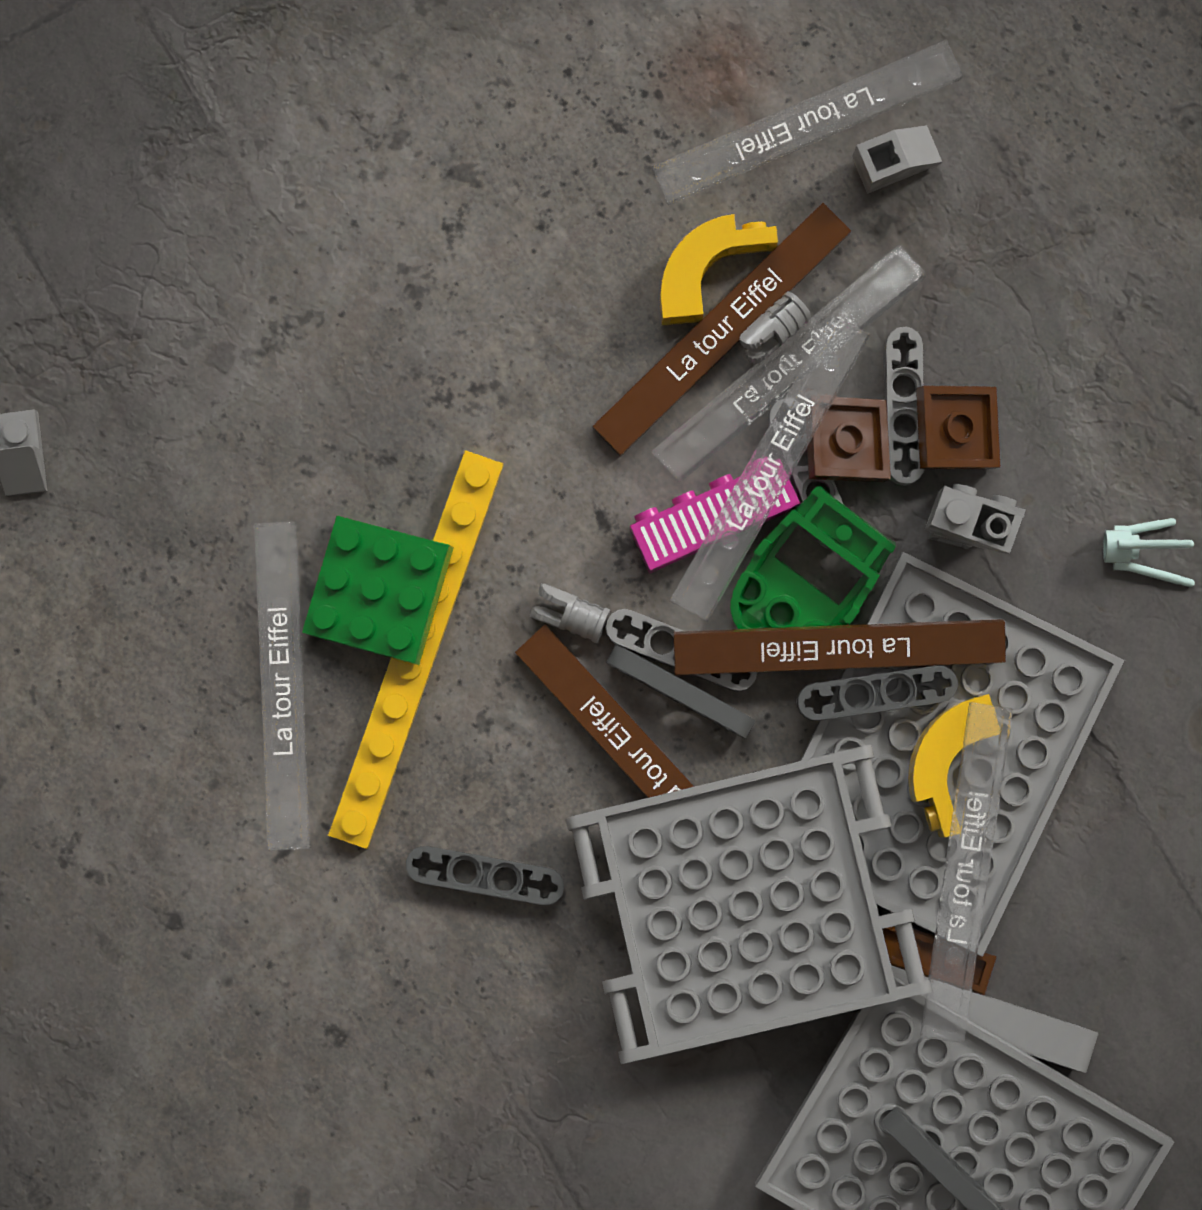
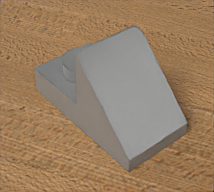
M35 409L0 414V480L7 497L47 491L39 414Z

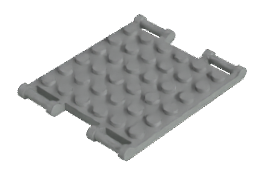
M872 745L565 818L568 831L573 833L584 886L581 887L583 900L615 893L633 974L602 981L604 993H609L622 1049V1051L618 1052L621 1064L933 992L930 980H925L911 922H915L913 910L908 909L879 916L859 835L887 829L892 826L889 814L884 815L871 759L875 758ZM851 763L855 764L868 819L860 821L855 820L842 767ZM599 824L611 880L600 882L588 827ZM894 926L909 983L900 987H896L882 930ZM633 987L637 989L649 1045L638 1047L625 991V989Z

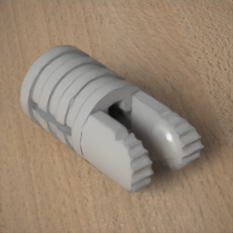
M787 291L781 299H778L772 307H769L764 314H761L739 337L741 345L747 349L745 352L750 364L762 362L767 356H770L776 349L782 346L788 338H791L796 331L801 329L803 324L811 320L810 311L795 294Z
M541 583L538 594L544 599L566 609L564 614H561L543 606H534L530 617L561 630H568L572 634H578L582 638H588L591 642L597 644L609 617L610 609L601 608L597 604H591L587 600L579 599L578 596Z

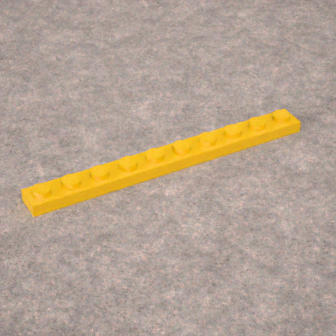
M466 450L464 451L433 541L448 544L454 547L420 665L391 658L328 836L365 849L369 848L504 464Z

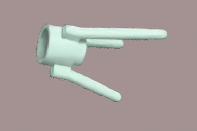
M1174 518L1130 526L1114 525V530H1105L1103 559L1105 563H1113V570L1131 571L1187 587L1195 585L1192 579L1130 562L1131 559L1139 558L1140 549L1192 548L1194 546L1192 540H1140L1139 535H1132L1174 526L1176 524Z

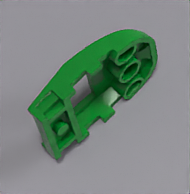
M817 486L811 492L812 494L796 509L792 510L755 549V554L745 572L741 574L732 593L730 609L736 627L738 629L850 625L860 612L859 609L878 580L880 571L889 554L893 553L896 547L895 542L888 539L827 493L824 488ZM798 524L863 573L840 605L775 556Z

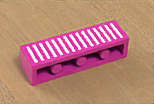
M768 457L760 459L746 466L748 473L733 480L731 474H727L710 482L711 490L696 496L694 490L672 499L673 507L658 512L657 507H653L634 516L636 523L630 525V532L649 574L796 509L800 502L781 460H776V462L780 463V465H777L773 462L770 463L767 460ZM765 463L777 468V471L775 470V475L773 477H768L760 473V471H763L769 475L773 474V469L764 465ZM763 477L767 479L768 487L765 490H758L754 486L756 478ZM758 479L756 481V485L760 488H764L766 486V482L762 479ZM745 487H747L748 489L752 487V491L758 494L763 493L762 497H759L751 492L749 494V491L745 490ZM742 503L755 507L750 517L744 515L745 505L741 508L742 513L739 512V507ZM749 507L746 512L747 515L751 513V509ZM746 519L748 520L743 530H740L726 522V520H729L734 524L742 527Z

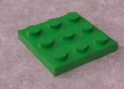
M336 516L302 633L420 665L454 547L441 542Z

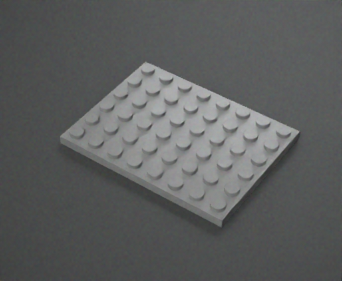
M902 552L867 624L1003 619L1005 621L1006 662L845 668L840 680L931 666H945L956 675L958 689L950 700L938 704L820 720L800 761L872 745L875 758L871 759L884 815L889 814L892 826L887 829L859 835L876 904L893 913L912 909L915 919L913 923L947 939L949 928L951 929L950 939L966 941V944L954 943L983 957L1124 660ZM934 673V680L925 683H919L920 675H912L917 686L916 700H923L920 691L933 689L936 691L937 696H942V690L949 687L948 679H941L939 673ZM892 679L886 686V694L890 700L902 702L907 698L909 688L905 681ZM854 684L847 688L845 699L849 706L861 708L868 701V693L863 686ZM836 686L833 696H831L828 704L835 703L834 712H842L837 700L838 686ZM989 694L1001 734L970 743L962 748L952 760L948 770L947 786L961 833L946 838L939 837L937 830L931 832L926 820L924 808L930 806L928 799L911 802L908 772L913 749L924 729L944 710L965 700ZM855 764L843 765L855 820L868 819ZM968 792L986 794L988 797L971 795ZM972 798L969 801L970 808H973L974 798L980 800L981 808L978 811L969 810L967 808L968 799ZM977 801L975 803V809L979 807V803ZM978 813H980L979 816H983V813H985V817L983 819L979 818V820L974 817L965 816V814L978 816ZM982 820H984L983 826H978V828H976V825L964 824V821L972 823L979 821L978 824H981ZM963 828L974 829L977 832L965 831ZM962 834H965L963 846L970 847L971 836H973L972 847L978 848L979 837H982L980 851L960 848ZM971 859L973 860V863L970 864L972 867L958 865V863L969 864ZM957 869L971 871V873L960 872L958 874L959 878L970 880V882L957 880L956 874L959 872ZM957 884H964L968 887L969 891L966 897H958L954 894V887ZM959 886L956 888V893L959 895H964L967 892L965 887ZM953 897L956 901L965 902L967 900L971 905L964 906V904L954 903ZM950 914L962 916L964 918L963 926L959 927L962 923V919L959 918L957 925L951 927L949 925ZM953 918L951 924H955L957 918Z
M894 977L896 987L908 985ZM922 994L858 1009L757 1178L755 1186L794 1210H968L884 1127L881 1121L896 1106L910 1116L1005 1210H1134L1174 1144V1141L1171 1137L939 1002Z

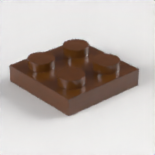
M921 386L916 388L920 469L1000 468L997 387Z
M810 396L807 398L815 403L813 405L805 401V404H807L805 407L806 413H808V405L811 408L809 415L806 416L809 479L883 483L891 479L887 400Z

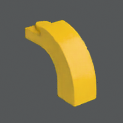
M731 214L707 221L686 235L671 254L664 270L660 293L662 326L700 322L703 319L701 281L706 271L716 261L730 255L773 251L778 244L777 226L767 227L766 222H750L743 224L741 230H736L735 216Z
M989 694L965 700L944 710L924 729L913 749L908 772L911 802L928 799L930 806L924 808L926 820L931 832L937 830L939 837L946 838L961 833L947 786L948 770L952 760L962 748L970 743L1001 734Z

